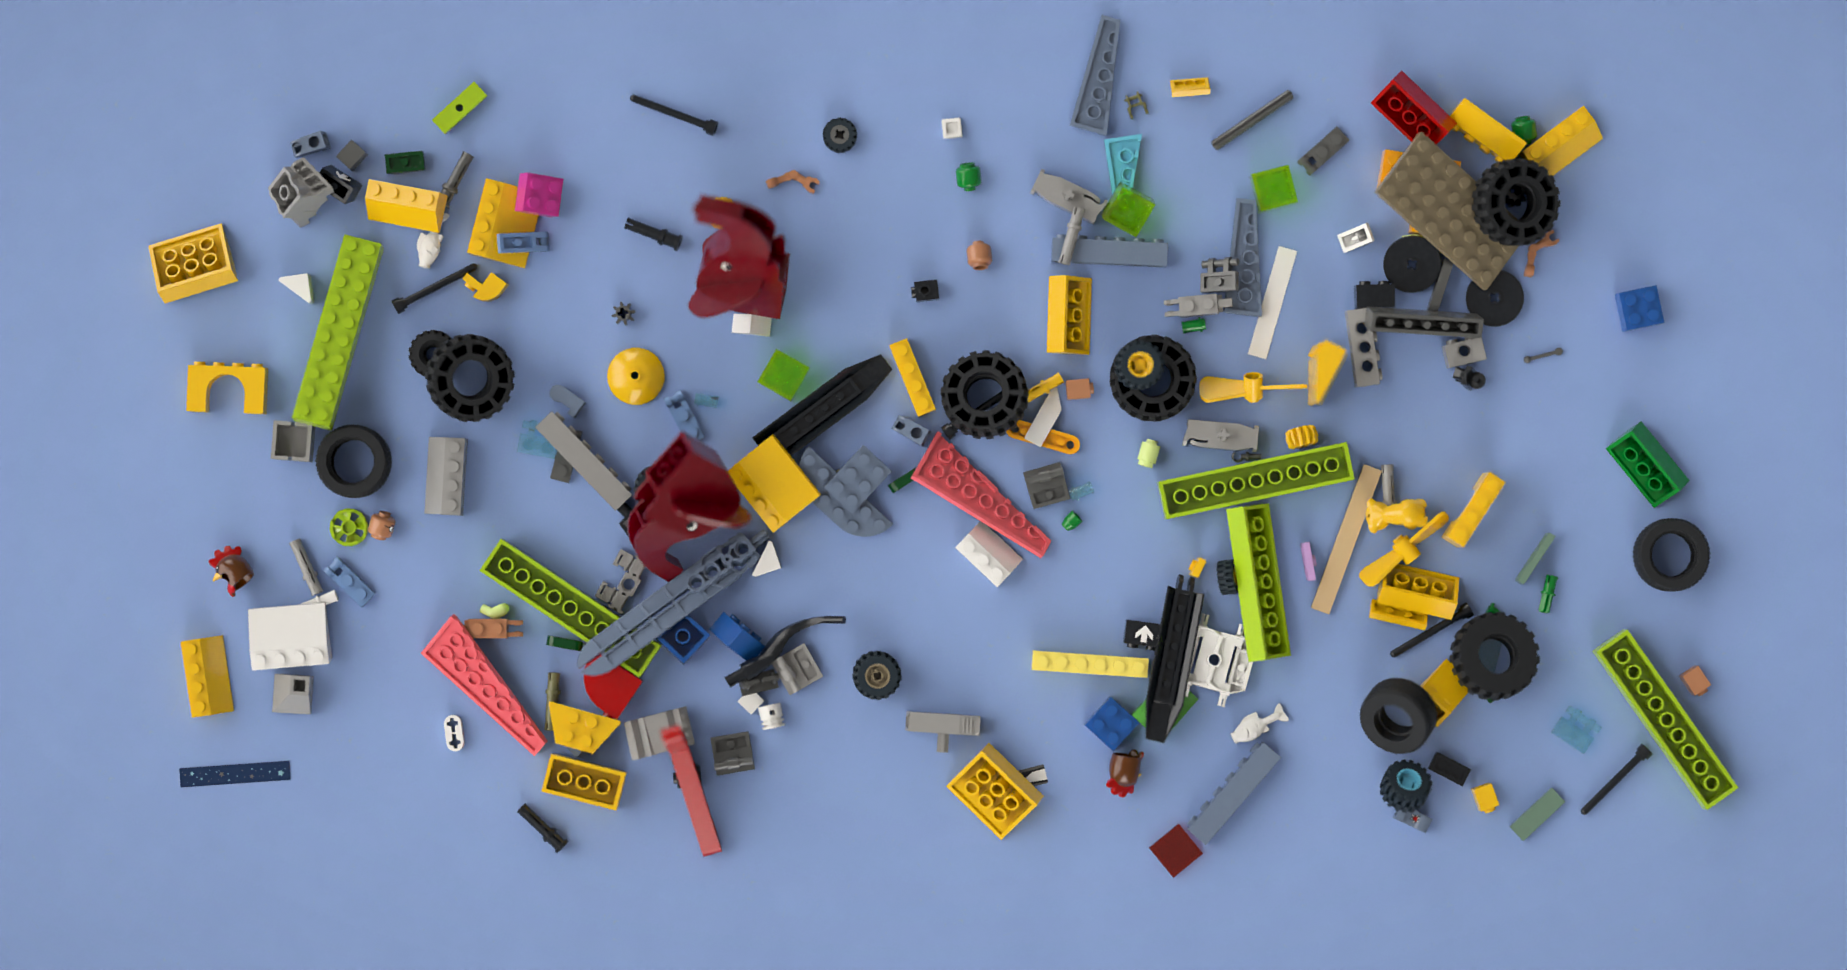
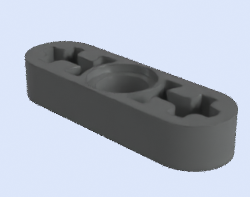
M1444 258L1442 261L1440 273L1428 303V311H1438L1453 267V263L1448 259Z

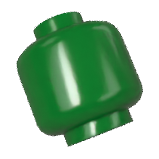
M1530 116L1516 117L1515 121L1511 123L1512 132L1527 142V144H1531V140L1537 137L1536 122Z
M974 162L960 164V167L956 169L957 186L964 188V191L976 190V186H979L982 182L980 167L975 165Z

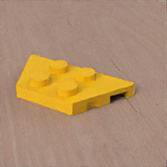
M549 701L555 743L558 745L594 754L600 745L610 737L612 732L621 725L619 720Z

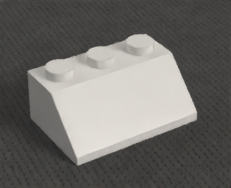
M981 521L955 547L996 587L1023 560L990 527Z

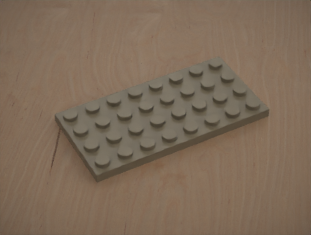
M1419 132L1374 193L1482 290H1487L1519 246L1501 245L1499 242L1490 240L1489 234L1482 233L1480 224L1475 222V212L1472 211L1474 201L1472 193L1476 190V181L1424 133ZM1507 210L1510 217L1517 221L1518 219Z

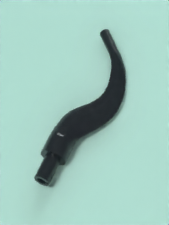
M812 617L788 625L769 640L758 656L739 664L741 668L725 676V680L730 688L746 678L750 681L766 670L779 657L785 644L795 633L820 623L845 624L846 617Z

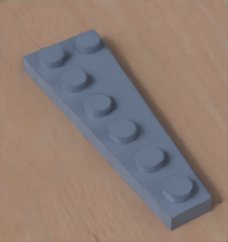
M1104 15L1101 16L1070 126L1104 136L1107 135L1120 26V20Z
M1237 198L1230 257L1232 259H1239V266L1232 267V271L1239 272V291L1226 292L1225 299L1232 298L1233 307H1225L1224 313L1262 317L1256 200Z

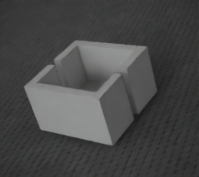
M274 420L271 459L313 462L316 427L300 422Z

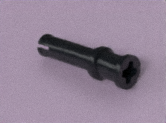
M629 217L626 220L629 224L625 223L624 229L654 239L659 245L662 246L664 244L674 248V251H678L683 235L677 236L669 233L667 229L659 230Z
M526 803L517 811L543 836V841L548 842L555 849L556 853L562 850L569 842L556 832V828H550Z

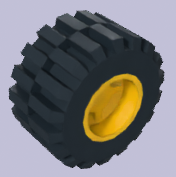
M1143 340L1133 341L1121 348L1116 355V361L1114 362L1115 375L1118 376L1120 382L1124 383L1125 387H1130L1133 390H1143L1153 386L1160 380L1161 374L1164 372L1163 364L1165 363L1162 360V353L1157 350L1156 346L1151 345L1152 343L1144 342Z

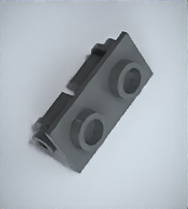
M772 669L762 672L750 681L747 678L739 682L742 696L779 688L777 682L779 681V675Z

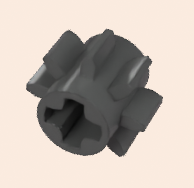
M620 302V307H613L616 310V314H612V317L618 318L617 324L623 321L625 326H627L629 319L634 321L631 315L636 313V311H630V303L624 306ZM622 309L629 313L626 314L624 319L622 316H619L622 313Z

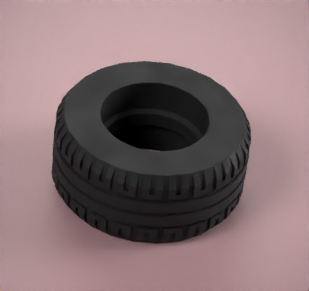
M1389 678L1376 684L1363 701L1360 708V723L1366 736L1377 747L1395 754H1406L1419 749L1429 738L1436 726L1437 710L1431 696L1420 685L1402 678ZM1392 705L1403 709L1411 718L1412 726H1401L1393 722L1387 716L1384 706Z

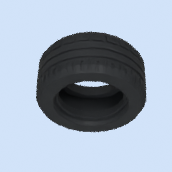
M344 425L329 432L321 441L315 460L317 474L322 483L337 495L348 498L366 497L378 491L387 481V477H389L391 472L390 468H392L391 452L383 437L374 430L361 425ZM351 440L364 442L371 449L374 456V466L371 473L364 480L357 483L344 481L337 474L334 467V456L338 448Z
M1668 518L1652 522V524H1649L1641 531L1636 538L1635 546H1633V563L1638 575L1649 586L1662 591H1682L1694 586L1705 575L1704 573H1706L1710 563V547L1705 535L1694 524L1683 519ZM1669 533L1682 537L1687 542L1691 552L1687 568L1679 575L1673 577L1661 573L1654 566L1652 560V549L1656 541Z

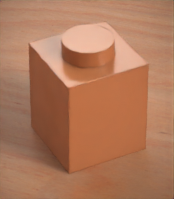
M1089 378L1065 381L1067 400L1091 398V394H1094L1093 382L1089 383Z
M1697 665L1679 675L1691 695L1701 696L1711 686Z

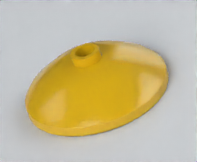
M629 348L621 351L613 358L608 368L607 380L612 393L619 400L631 405H642L658 396L664 385L665 372L661 361L655 354L643 348ZM633 372L638 373L639 376L637 379L632 378L631 375Z

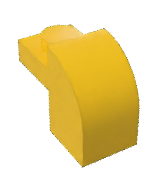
M492 272L483 284L468 273L462 278L466 281L464 285L473 292L475 289L477 290L473 297L483 302L496 300L509 286Z

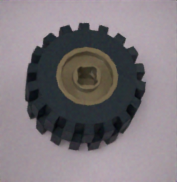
M870 651L867 654H863L856 661L853 667L852 679L855 687L863 696L872 700L886 699L889 695L894 694L895 690L899 687L901 669L897 661L888 653Z

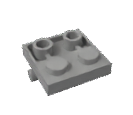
M805 643L777 658L772 663L789 695L823 677Z

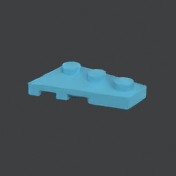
M1142 134L1104 139L1112 197L1132 194Z

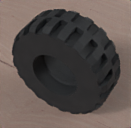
M1509 159L1492 164L1491 168L1486 169L1482 173L1483 177L1477 180L1475 184L1477 186L1476 190L1472 193V198H1474L1472 211L1475 212L1474 219L1476 224H1480V230L1483 234H1489L1490 240L1506 246L1529 245L1535 243L1536 240L1544 238L1546 236L1545 232L1551 231L1554 227L1553 222L1557 220L1559 215L1557 212L1558 207H1560V200L1558 199V194L1560 193L1558 187L1554 184L1556 182L1554 177L1548 175V170L1544 166H1539L1538 162L1533 160ZM1514 184H1517L1524 190L1527 198L1526 211L1517 221L1510 217L1505 207L1506 193Z
M474 334L457 335L451 340L447 339L444 341L439 349L436 348L434 350L432 359H429L427 366H429L428 372H425V379H427L426 388L431 395L433 403L445 414L464 422H478L480 419L493 417L492 414L495 412L499 413L503 409V404L505 402L508 403L510 399L509 394L514 389L513 378L515 377V372L512 370L511 359L506 355L505 350L494 341ZM466 360L480 362L487 371V381L484 388L473 396L459 393L453 385V375L456 368Z
M1159 335L1141 336L1129 342L1139 340L1152 343L1151 345L1156 346L1157 350L1162 353L1164 365L1171 374V382L1169 388L1159 396H1148L1139 389L1133 390L1130 387H1125L1124 383L1120 382L1118 376L1115 375L1114 362L1116 359L1113 360L1109 380L1112 395L1119 404V407L1126 411L1128 415L1142 421L1157 422L1175 416L1188 405L1195 392V385L1197 383L1196 367L1189 352L1179 342Z
M983 350L982 353L974 351L966 358L964 356L958 359L959 362L956 365L952 364L948 369L949 373L944 376V384L941 387L942 405L953 426L961 430L963 434L972 435L976 439L981 437L994 439L993 436L1000 435L1001 437L1006 434L1007 430H1013L1017 426L1016 423L1024 417V410L1028 406V388L1020 368L1009 357H1003V354L995 352V354L990 353L989 350ZM982 379L997 381L1003 391L1000 403L987 411L975 410L967 401L969 388L975 382Z
M1487 612L1465 623L1455 634V640L1451 643L1450 647L1452 655L1449 656L1450 663L1454 665L1452 672L1460 679L1458 683L1461 686L1465 685L1468 688L1467 692L1471 695L1477 694L1480 699L1486 700L1489 698L1492 701L1507 699L1521 692L1532 682V677L1536 676L1538 671L1536 665L1540 663V656H1537L1539 645L1533 640L1535 637L1533 632H1529L1526 629L1527 625L1523 621L1520 623L1516 621L1517 617L1513 615L1506 616L1504 612ZM1485 640H1497L1507 648L1510 655V664L1505 672L1500 674L1493 673L1487 670L1481 663L1479 649Z

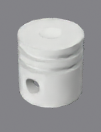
M780 703L758 707L760 719L763 721L761 724L764 725L763 730L785 726V723L782 722L784 718L781 717L783 713Z

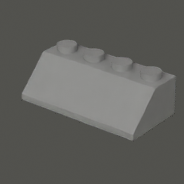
M429 437L424 514L463 516L468 439Z

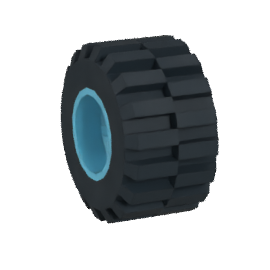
M1406 759L1401 762L1395 761L1393 765L1391 764L1386 770L1379 787L1381 788L1380 795H1384L1383 801H1387V805L1390 808L1391 806L1394 807L1395 811L1402 810V813H1406L1407 810L1410 813L1414 812L1415 809L1419 810L1424 805L1432 789L1431 776L1426 773L1427 769L1425 767L1421 768V764H1415L1412 760L1406 762Z

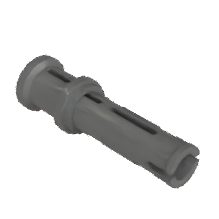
M464 151L447 183L442 185L443 189L440 193L448 196L445 206L447 208H450L451 200L458 193L457 187L474 156Z

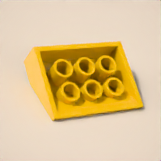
M486 178L467 250L468 254L526 268L529 252L498 254L497 234L535 232L539 215L515 211L517 186Z
M222 223L148 246L157 292L164 303L238 281Z
M1328 340L1312 346L1308 354L1310 357L1308 361V405L1310 406L1321 401L1346 352L1345 349Z
M774 434L728 470L739 491L773 533L821 495Z
M990 743L946 786L1000 840L1030 813L1044 797Z

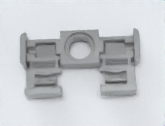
M620 549L613 565H620L624 567V571L627 570L629 573L625 572L617 586L618 590L615 587L613 589L607 586L608 583L602 581L595 594V597L608 603L609 608L614 609L620 614L623 613L622 608L628 597L633 596L640 584L641 579L639 577L645 568L637 555H635L637 559H634L633 555ZM626 579H632L635 583L634 587L630 590L623 586Z

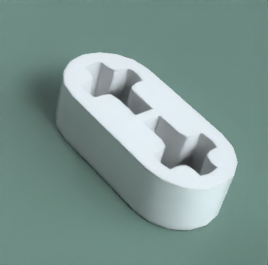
M450 715L444 721L446 744L451 751H459L465 745L463 724L459 716ZM451 718H454V721H458V725L455 726V732H453L452 726H448ZM453 734H456V739L461 741V744L457 746L458 748L451 745V741L454 740Z

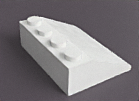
M325 602L248 609L252 670L330 663L332 652Z

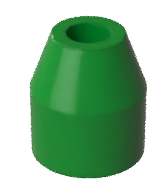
M1072 510L1064 518L1062 526L1069 531L1075 529L1083 521Z

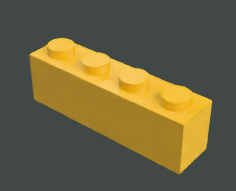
M906 338L889 345L917 416L921 417L935 411L936 408L908 339Z

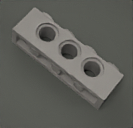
M1367 308L1345 311L1355 388L1378 385L1380 380H1382V371L1378 369L1377 361H1380L1379 350H1375L1374 343L1377 342L1376 331H1370L1367 327L1364 334L1357 331V325L1365 323ZM1362 342L1367 343L1369 346L1367 353H1363L1359 348ZM1364 361H1368L1372 366L1369 372L1364 371L1362 368Z

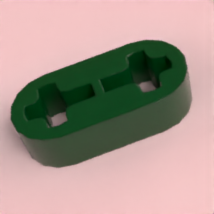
M916 468L890 483L888 487L891 492L895 493L914 481L911 479V476Z
M547 636L546 645L582 651V641Z

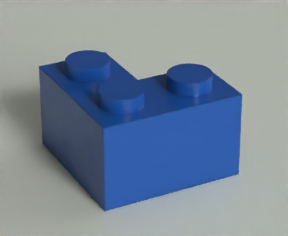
M723 612L709 630L744 660L758 656L765 647L760 642L762 638L754 631L750 634V629L743 623L739 624L741 620L735 615L731 614L729 616Z

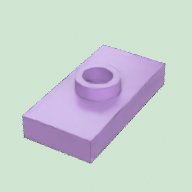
M1309 542L1301 543L1300 547L1306 580H1316L1314 566H1317L1316 557L1311 554Z

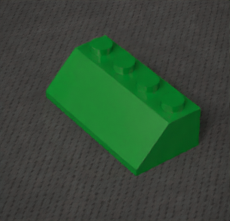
M1642 421L1627 430L1606 448L1653 508L1679 492L1690 481Z

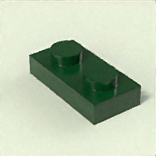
M424 151L385 154L387 174L426 170Z

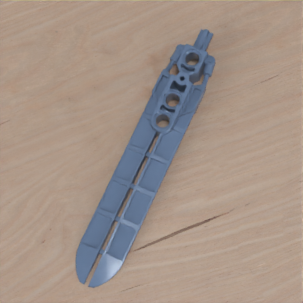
M760 531L749 540L742 533H737L736 536L728 539V542L710 550L695 564L588 641L578 657V668H582L602 654L601 657L581 672L589 676L610 672L722 589H726L737 581L748 568H752L759 561L760 555L756 548L770 539L766 531ZM729 546L728 554L723 555L722 549ZM741 548H747L748 552L745 554H740L739 550ZM734 566H744L740 571L734 569ZM710 571H717V574L715 576H708V573ZM695 582L702 583L699 588L692 587ZM689 590L688 593H686V594H685L684 596H682L680 599H678L677 601H675L677 598H679L681 595H683L685 592H687V591ZM670 603H672L669 607H667L665 610H663V611L660 612L658 615H656L654 618H652L655 614H657V613H658L659 611H661L663 608H665V607L668 606ZM647 620H649L647 623H645V624H644L643 626H641L639 629H637L636 631H634L632 634L628 635V634L631 633L633 630H635V629L638 628L640 625H642L644 622H646ZM625 637L624 640H622L621 642H619L617 645H615V646H614L613 648H611L609 651L605 652L607 649H609L610 647H612L614 644H616L618 641H620L622 638Z

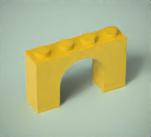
M194 362V365H188L186 411L209 412L210 390L213 383L222 376L233 375L244 386V413L267 415L268 368H263V364H251V367H244V363H232V366H225V363L213 362V366H207L206 362Z
M1491 472L1482 473L1472 488L1475 492L1459 517L1455 521L1450 522L1441 538L1457 548L1464 547L1506 482Z

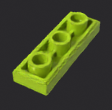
M473 82L436 115L432 121L446 135L478 106L487 95ZM462 105L463 110L457 111V107Z

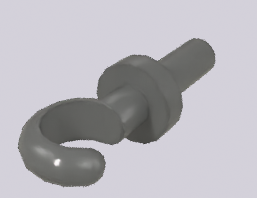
M1235 452L1231 456L1232 460L1237 463L1243 459H1246V461H1249V459H1261V454H1249V452L1241 454V458L1238 460L1234 458Z

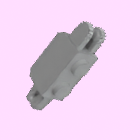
M1217 294L1164 300V305L1167 306L1179 304V311L1165 312V317L1180 316L1182 318L1216 315L1223 312L1225 307H1233L1232 298L1222 299V295Z

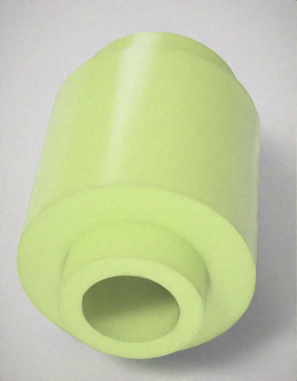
M1147 439L1146 442L1142 441L1137 458L1139 460L1138 465L1153 468L1160 450L1157 441Z

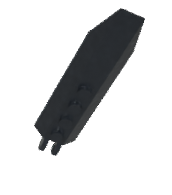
M880 354L843 369L752 437L759 446L774 434L790 456L794 455L865 402L892 371V368Z
M1181 574L1177 577L1175 588L1167 586L1146 695L1145 739L1165 743L1184 705L1205 595L1193 592L1195 578L1190 577L1188 580L1187 591L1182 590L1184 576Z

